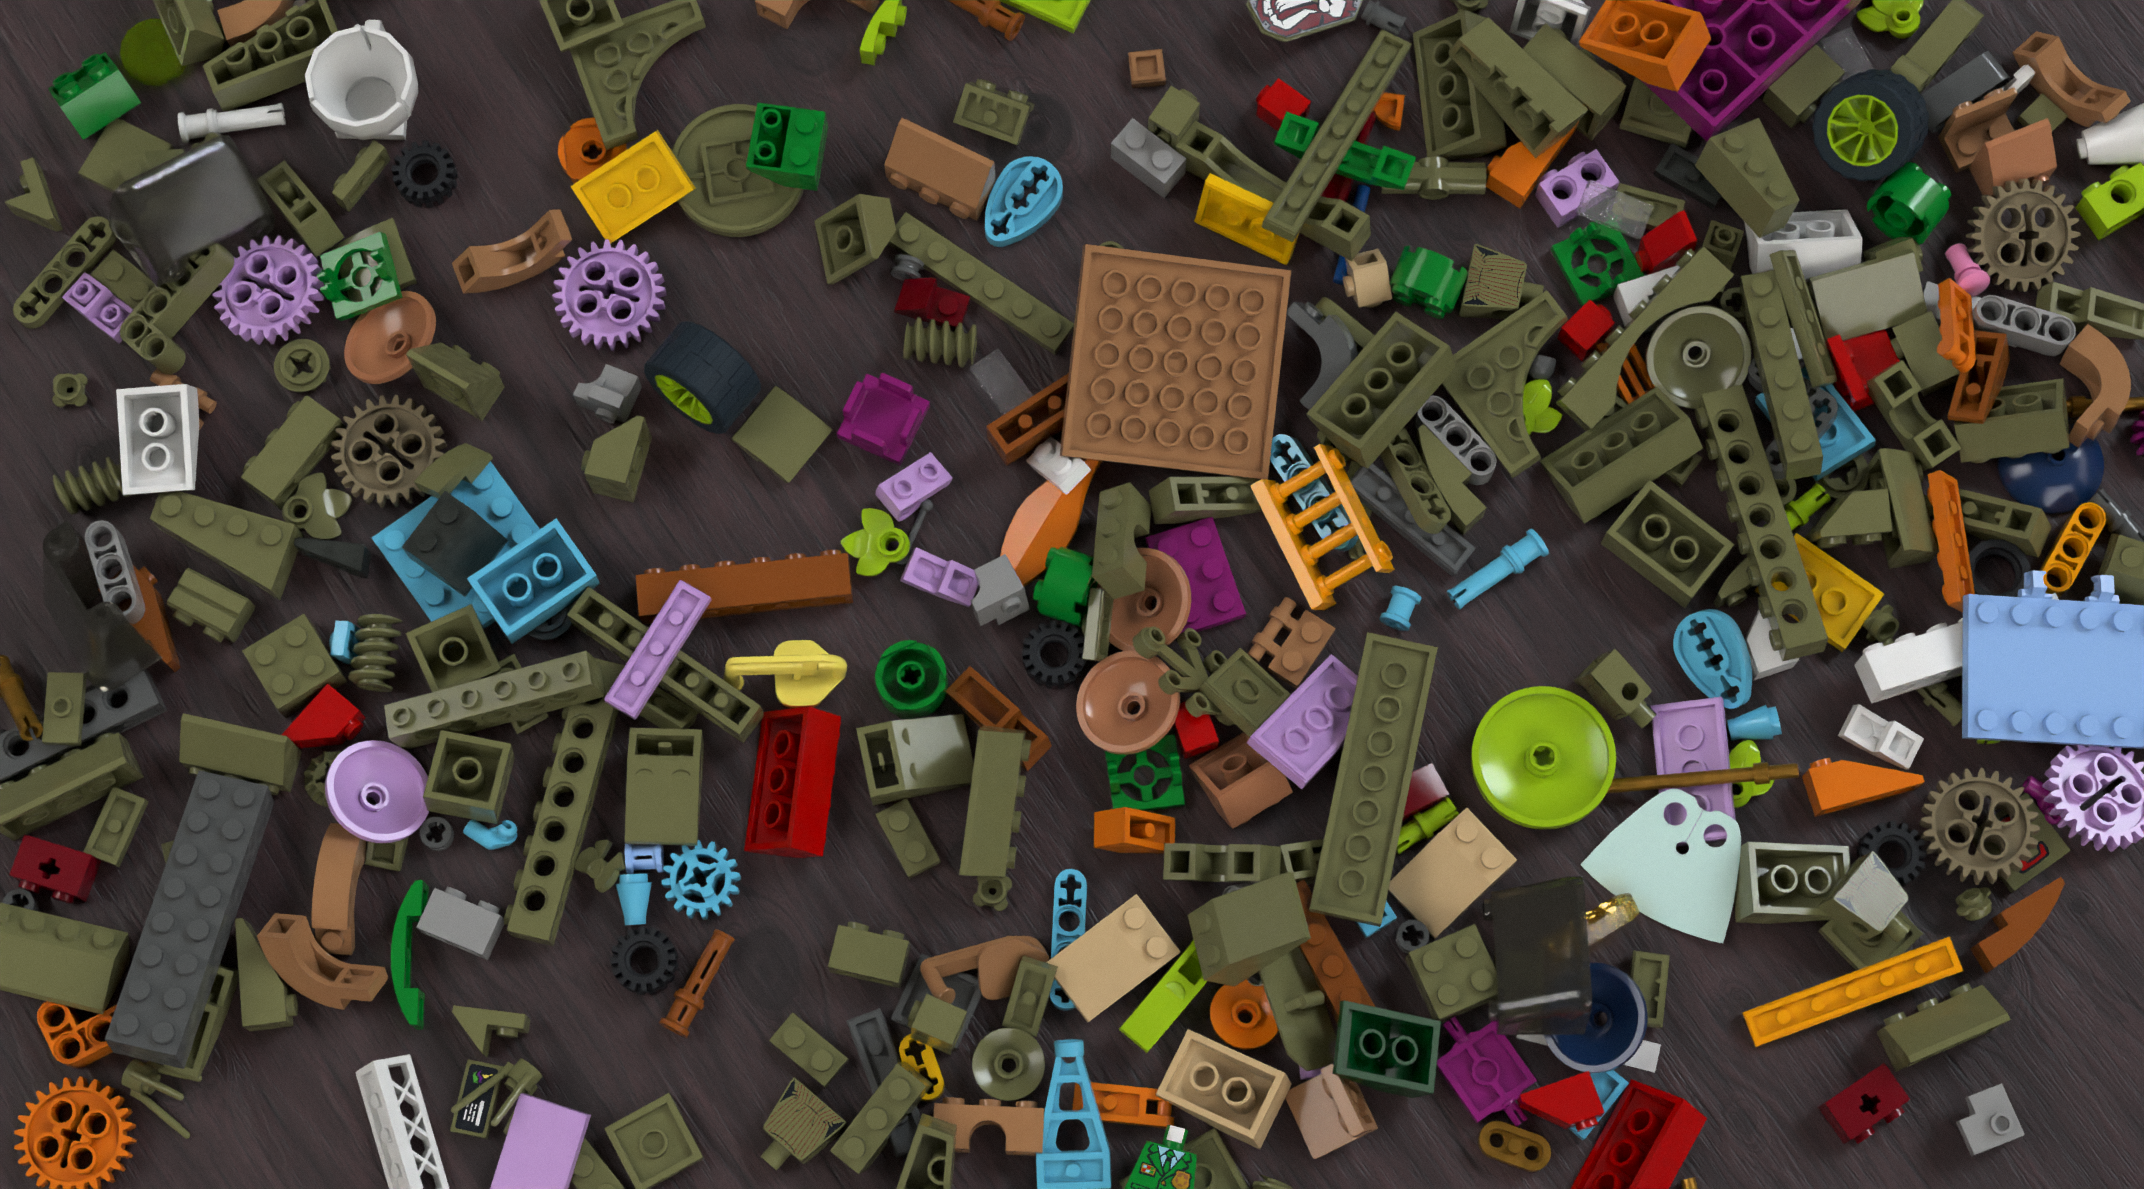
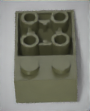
M963 714L895 720L856 728L873 806L971 785L974 762Z
M630 728L627 757L625 844L697 846L704 760L702 730Z

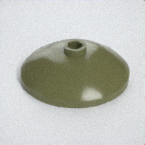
M1709 305L1683 307L1666 316L1654 329L1647 344L1646 368L1654 387H1658L1676 405L1696 409L1699 408L1702 394L1742 385L1748 374V366L1751 364L1750 341L1742 325L1728 312ZM1693 346H1698L1700 348L1698 355L1694 357L1689 356V349Z

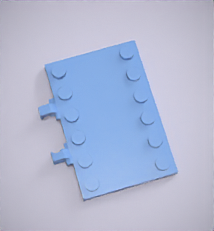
M2035 570L2024 573V589H2018L2017 597L1978 594L1963 596L1962 739L2144 749V605L2119 604V595H2114V576L2095 575L2091 577V580L2094 582V591L2091 593V596L2085 597V601L2052 599V594L2046 593L2047 586L2043 581L2046 571Z

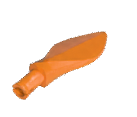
M1080 458L1088 465L1091 471L1067 495L1046 480L1024 500L1016 511L1006 532L1000 556L1006 554L1024 587L1048 569L1045 567V562L1051 547L1057 549L1060 547L1067 548L1071 543L1081 519L1089 486L1102 461Z

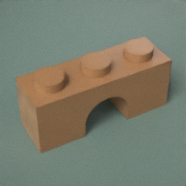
M945 1097L942 1103H934L935 1118L957 1125L955 1152L970 1153V1141L974 1131L983 1125H994L999 1127L1006 1136V1155L1036 1156V1153L1042 1154L1045 1108H1038V1102L1016 1101V1107L1001 1106L1000 1100L980 1099L979 1105H965V1099Z

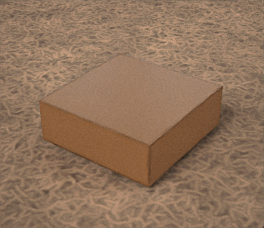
M1162 49L1128 52L1132 88L1166 85Z

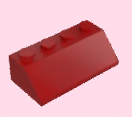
M810 706L763 712L764 716L761 723L744 851L794 858L823 856L826 843L837 746L840 738L841 716Z
M1631 1079L1571 1189H1669L1707 1118L1685 1099Z

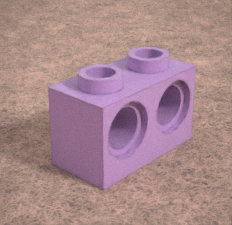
M1597 149L1587 155L1585 152L1577 154L1567 163L1568 166L1559 172L1553 169L1539 179L1540 183L1535 196L1557 228L1615 194L1619 180ZM1591 173L1596 176L1597 181L1588 182L1583 179L1581 174ZM1563 190L1568 194L1569 198L1559 199L1554 196L1553 191Z

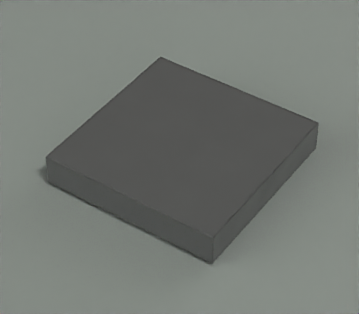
M921 953L891 1018L892 1021L909 1029L911 1027L907 1026L908 1017L915 1001L923 1002L926 993L933 996L920 971L921 963L925 959L930 958ZM965 972L942 977L946 986L955 990V999L951 1004L967 1011L965 1024L954 1047L956 1050H958L983 996L979 990L978 978Z

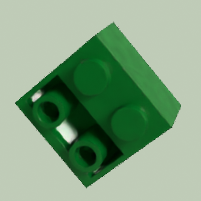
M106 52L101 55L93 54L82 62V67L73 73L66 72L61 74L53 81V85L48 88L83 140L141 103Z
M757 102L746 169L785 187L817 191L828 132L826 112Z

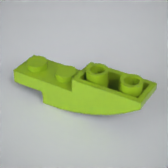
M1194 939L1119 1028L1121 1032L1146 1053L1207 982L1203 979Z

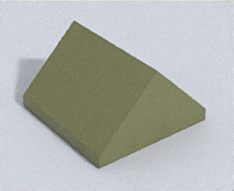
M472 604L405 633L432 692L476 681L501 669L489 637Z

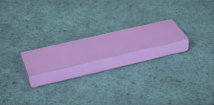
M679 580L605 696V703L634 720L637 719L711 602L710 596Z

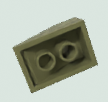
M440 342L409 349L406 354L424 388L483 421L505 388L499 376L500 372L495 367L486 362H482L479 365L470 360L471 355L457 345H453L450 348Z
M1747 842L1743 844L1740 851L1739 871L1734 898L1736 923L1774 924L1835 920L1823 912L1818 905L1850 868L1849 846Z
M1286 872L1213 898L1187 915L1204 981L1234 987L1311 939L1293 872Z

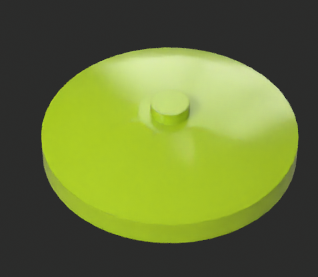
M1536 686L1508 694L1488 710L1481 720L1473 739L1471 767L1481 795L1501 816L1515 824L1532 829H1557L1580 821L1601 803L1614 777L1616 748L1606 721L1588 701L1561 688Z

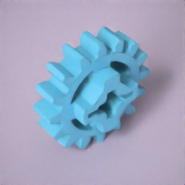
M698 840V844L693 850H690L687 845H681L684 854L678 856L672 853L670 856L674 861V865L663 867L664 872L670 875V878L661 880L662 885L672 889L665 894V897L668 901L677 899L674 909L680 912L686 907V915L690 919L693 918L696 911L700 912L703 920H707L708 911L713 910L717 916H720L721 909L719 906L725 904L731 907L733 904L728 896L730 894L736 895L740 892L739 888L733 885V882L741 880V875L737 872H731L738 865L736 860L730 859L726 861L729 854L728 850L723 848L717 853L716 844L712 841L707 849L703 848L700 840ZM698 858H710L716 862L709 865L699 862ZM686 864L688 868L685 877L679 880L678 883L679 873ZM699 873L707 877V885L704 887L696 883V875ZM725 877L724 887L717 896L715 891L718 882L724 880ZM695 895L704 898L705 902L696 903L689 901L685 897L689 898Z

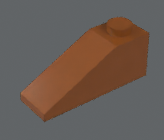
M1974 330L1976 361L1968 372L1959 373L1948 412V420L1984 424L2003 386L2010 354L2007 334Z
M133 565L145 603V613L141 620L131 624V627L176 672L181 667L162 595L154 587L158 580L145 566L138 570ZM122 569L118 571L111 579H115L116 577H118L121 574ZM128 598L121 601L118 611L128 610L132 604V599Z

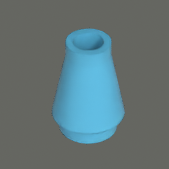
M1764 705L1734 719L1727 720L1731 741L1738 739L1774 740L1773 736L1782 734L1776 706L1767 708Z
M648 873L619 875V884H616L625 925L646 924L652 882H648Z

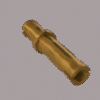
M0 655V698L4 699L19 730L20 737L23 740L31 741L33 738L29 729H32L36 738H38L43 732V726L26 697L22 678L14 673L9 658L5 655Z

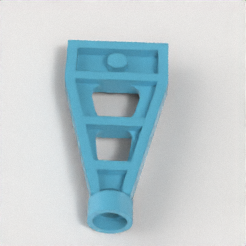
M1082 1039L1054 1041L1056 1058L1044 1112L1042 1154L1036 1153L1037 1189L1111 1188L1110 1147L1083 1058L1084 1042ZM1063 1057H1076V1060L1072 1063H1067L1063 1060ZM1076 1082L1079 1084L1083 1098V1108L1081 1110L1060 1109V1087L1063 1083ZM1069 1119L1082 1121L1090 1140L1089 1147L1086 1150H1059L1056 1145V1138L1061 1122Z

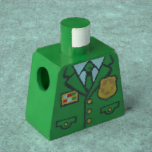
M1167 1125L1162 1145L1147 1141L1124 1189H1194L1197 1155L1183 1151L1188 1130Z

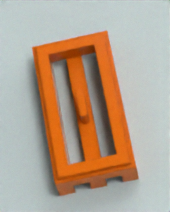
M1602 342L1596 345L1595 350L1600 354L1609 344L1607 342L1603 344ZM1635 344L1630 348L1628 355L1648 391H1644L1626 358L1622 369L1637 396H1631L1621 375H1619L1616 389L1622 400L1627 404L1655 388L1649 378L1646 364Z

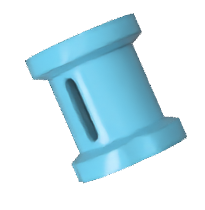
M1392 586L1390 593L1393 596L1387 611L1381 613L1379 620L1391 628L1409 631L1411 624L1408 621L1415 604H1419L1422 597L1408 588Z

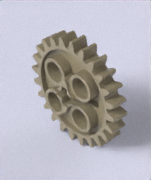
M2019 179L2018 185H2016L2014 180L2005 181V190L2001 186L1992 187L1995 197L1990 195H1983L1981 197L1986 206L1973 207L1979 218L1978 220H1968L1967 222L1971 226L1976 227L1975 232L1966 234V238L1975 240V245L1969 247L1967 251L1977 252L1979 256L1973 262L1978 265H1985L1983 271L1987 272L1989 276L1994 274L1991 284L2000 285L2004 281L2005 290H2013L2017 285L2018 291L2027 292L2029 285L2034 290L2041 289V280L2045 284L2054 282L2052 273L2056 275L2065 274L2061 264L2073 263L2071 257L2067 255L2068 251L2079 249L2078 246L2071 243V238L2081 236L2080 232L2071 230V226L2076 224L2079 218H2069L2067 215L2074 206L2061 205L2066 197L2065 194L2053 196L2055 186L2046 185L2042 189L2041 180H2033L2030 185L2028 179ZM2023 204L2026 206L2024 212L2021 209ZM2041 208L2045 213V221L2043 225L2038 226L2035 222V214ZM2006 209L2010 211L2012 216L2011 223L2007 227L2001 222V215ZM2027 231V238L2019 239V232ZM2041 243L2045 248V255L2042 260L2038 261L2034 252L2036 246ZM2005 244H2008L2012 253L2009 260L2005 262L2001 258V249ZM2022 259L2025 260L2024 266H2021Z
M380 395L379 405L374 406L370 399H367V409L365 411L354 406V412L357 416L354 419L348 416L343 417L348 425L347 429L336 428L335 430L342 440L332 441L334 449L340 451L332 455L331 459L334 463L341 464L334 470L338 477L345 476L341 481L345 488L352 487L351 493L355 498L364 493L363 500L368 505L377 497V503L380 508H384L387 499H390L395 508H397L401 497H405L406 501L411 504V493L415 491L424 497L425 493L418 489L414 481L430 464L444 454L438 450L447 447L445 440L438 438L444 432L441 426H434L437 422L433 414L426 416L427 410L424 405H420L415 409V403L411 398L402 405L398 395L394 396L391 404H388L385 397ZM384 423H395L393 430L389 433H379V429ZM370 433L389 450L395 449L399 457L414 465V468L409 470L390 453L384 454L378 444L365 438V434ZM413 442L422 443L418 452L413 454L406 453L409 444ZM364 449L372 450L370 458L365 461L357 460L359 452ZM391 469L400 470L395 480H384L387 471Z
M1967 768L1962 773V780L1955 773H1951L1948 778L1949 785L1940 780L1936 786L1939 793L1930 791L1927 799L1932 804H1924L1921 812L1928 816L1921 818L1919 821V826L1929 830L1923 832L1920 839L1923 838L1924 841L1932 842L1927 848V854L1935 852L1939 854L1934 863L1936 866L1944 862L1949 864L1946 872L1948 876L1955 870L1960 871L1961 882H1964L1970 874L1973 875L1975 885H1979L1985 875L1989 883L1994 884L1997 880V873L2004 880H2007L2011 876L2010 868L2019 872L2023 868L2021 860L2028 862L2032 857V853L2028 849H2035L2038 841L2030 836L2037 835L2040 827L2030 823L2035 821L2039 814L2038 812L2027 811L2033 799L2021 800L2020 795L2024 791L2023 786L2014 791L2010 788L2013 778L2009 777L2001 783L1998 781L1999 771H1995L1991 778H1986L1984 768H1980L1976 777H1973ZM1984 798H1989L1990 805L1982 823L1984 830L1977 840L1975 854L1970 855L1968 850L1977 828L1975 822L1982 812ZM1958 799H1970L1975 805V810L1970 811L1962 808ZM2000 809L2007 812L2010 821H1999L1994 815V810ZM1952 830L1961 832L1965 842L1956 843L1952 841L1948 832ZM1992 842L1996 844L2000 849V854H1989L1984 848V843Z

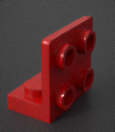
M1882 329L1845 341L1842 340L1840 334L1826 339L1825 342L1838 379L1836 383H1833L1835 389L1853 411L1875 404L1868 394L1869 388L1866 381L1900 361L1886 330Z

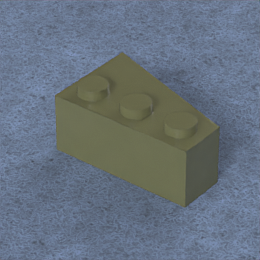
M1759 118L1709 138L1695 164L1696 168L1759 238L1784 228L1800 201Z

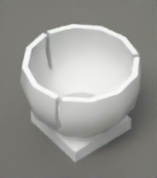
M361 26L333 33L314 49L305 73L312 110L335 131L338 139L406 140L407 119L411 116L418 96V81L413 57L390 33L365 26L364 31ZM365 32L367 33V35H368V37H369L370 44L368 43V40H367V37H366Z

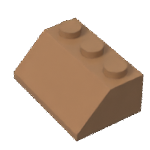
M901 118L884 164L888 181L899 189L906 190L908 187L918 192L923 200L931 204L939 202L949 207V210L954 215L962 219L970 217L977 221L988 202L989 195L996 182L994 161Z

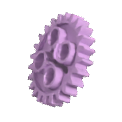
M278 235L273 244L268 236H264L260 246L252 239L250 241V250L246 251L243 247H238L240 256L238 258L234 257L232 270L218 285L221 290L213 293V297L219 302L214 307L221 315L220 320L228 326V329L234 335L239 334L246 342L252 338L260 345L265 337L271 344H274L276 335H280L286 341L288 340V331L290 329L297 334L301 333L298 325L301 321L309 325L311 324L307 316L309 312L318 313L320 311L314 305V301L324 300V296L318 289L325 285L317 278V274L322 269L317 264L319 261L303 244L299 246L293 238L286 242L281 235ZM267 266L264 271H262L261 273H259V271H260L263 267ZM296 277L292 283L288 284L290 279ZM250 279L255 281L258 285L264 287L263 291L255 283H250L245 280ZM277 289L278 292H279L281 295H279L278 293H275V292H273V291H275V290ZM251 295V297L243 303V300ZM282 296L293 298L294 300L289 301L284 299ZM280 307L276 313L271 314L275 308Z
M605 239L602 249H599L593 241L591 242V252L589 253L581 247L578 248L581 258L576 260L568 256L567 260L571 266L570 269L559 268L560 275L564 280H554L556 289L561 292L552 294L554 302L559 303L555 307L557 316H563L560 320L563 328L571 326L569 332L572 338L582 333L581 341L585 346L591 339H594L597 350H600L603 342H608L611 351H614L616 341H621L623 346L628 348V338L631 336L636 341L641 342L639 331L644 330L652 333L649 321L660 322V316L655 310L665 309L664 301L659 298L666 296L667 293L665 287L659 286L664 282L662 274H655L659 270L656 261L648 263L650 258L646 251L637 256L638 249L635 244L626 251L623 240H619L616 248H612L609 240ZM596 270L605 272L600 280L592 281L588 279L590 274ZM628 277L639 279L637 284L632 287L622 285L623 281ZM582 287L589 289V290H584V291H582V292L580 291V289H581ZM610 291H615L616 294H611L609 299L604 298L603 295L607 296L610 294ZM636 298L640 299L638 302H632L630 300ZM593 302L597 304L593 312L584 313L580 311L586 303ZM628 309L631 311L630 315L625 319L614 318L618 310Z
M2067 745L2051 760L2050 764L2052 766L2045 771V775L2049 779L2042 786L2044 789L2051 791L2044 798V801L2054 803L2055 805L2049 814L2054 816L2060 815L2062 818L2057 826L2061 828L2068 825L2071 828L2068 834L2069 838L2074 837L2078 833L2081 835L2082 846H2085L2092 840L2097 851L2105 844L2110 852H2113L2118 846L2124 850L2132 843L2136 844L2144 837V774L2141 772V769L2144 767V761L2134 764L2132 762L2134 752L2131 751L2123 755L2121 754L2122 748L2118 747L2109 749V747L2072 745L2069 747ZM2117 778L2122 779L2123 783L2116 786L2110 793L2105 794L2085 811L2080 809V806L2085 804L2094 795L2100 793Z

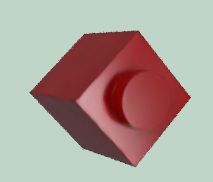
M1278 78L1272 86L1267 84L1256 98V102H1258L1256 116L1276 131H1279L1286 111L1307 118L1310 113L1311 101Z
M1589 300L1561 327L1557 339L1583 362L1595 350L1596 345L1602 343L1612 332L1615 322L1612 320V314L1607 308L1601 304L1596 305Z
M1185 702L1180 703L1178 715L1172 727L1184 759L1217 749L1219 739L1210 715L1203 714L1200 717H1194L1186 709Z

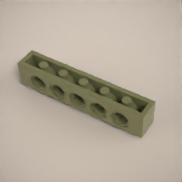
M589 586L567 614L573 626L625 662H628L649 629ZM681 650L658 684L743 744L764 716L759 704Z
M587 651L387 704L384 705L389 739L404 750L438 742L441 730L468 734L602 698L606 694L600 662Z

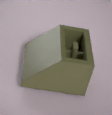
M1888 489L1854 491L1839 497L1806 535V539L1811 543L1817 542L1818 548L1838 547L1840 544H1846V540L1851 539L1853 546L1874 544L1876 541H1882V535L1892 532Z

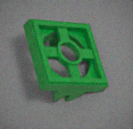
M1613 218L1599 225L1597 222H1590L1583 230L1579 227L1570 234L1568 239L1552 245L1550 249L1581 307L1589 300L1596 303L1613 295L1618 284L1644 276ZM1590 239L1606 240L1615 245L1617 249L1607 254L1602 251H1596ZM1580 245L1586 257L1583 265L1573 269L1572 256ZM1598 256L1603 258L1607 264L1606 270L1602 273L1590 271L1587 261L1591 257ZM1623 259L1622 273L1612 280L1608 273L1611 264ZM1588 275L1591 278L1599 279L1601 284L1598 287L1589 286L1579 279Z
M380 231L320 255L323 270L317 274V278L325 285L320 287V290L328 300L332 301L337 320L344 321L403 298L385 233ZM362 251L371 252V257L377 261L378 265L372 267L365 264ZM351 256L354 267L350 271V275L338 280L341 265L347 257ZM368 268L371 273L370 281L367 285L359 287L355 281L356 274L359 270ZM380 277L382 279L381 286L373 295L372 288L377 278ZM355 288L361 292L363 301L355 302L349 300L342 292Z
M1175 734L1164 736L1158 743L1148 748L1161 754L1168 762L1169 767L1156 768L1148 762L1147 753L1144 750L1135 753L1137 764L1132 767L1130 772L1117 773L1122 759L1128 754H1114L1105 751L1113 809L1128 807L1142 811H1153L1185 806ZM1142 766L1151 768L1155 775L1153 782L1146 786L1138 784L1134 779L1135 771ZM1171 778L1167 790L1159 798L1153 799L1152 788L1156 785L1157 781ZM1132 783L1135 788L1141 790L1142 801H1137L1127 796L1119 785Z

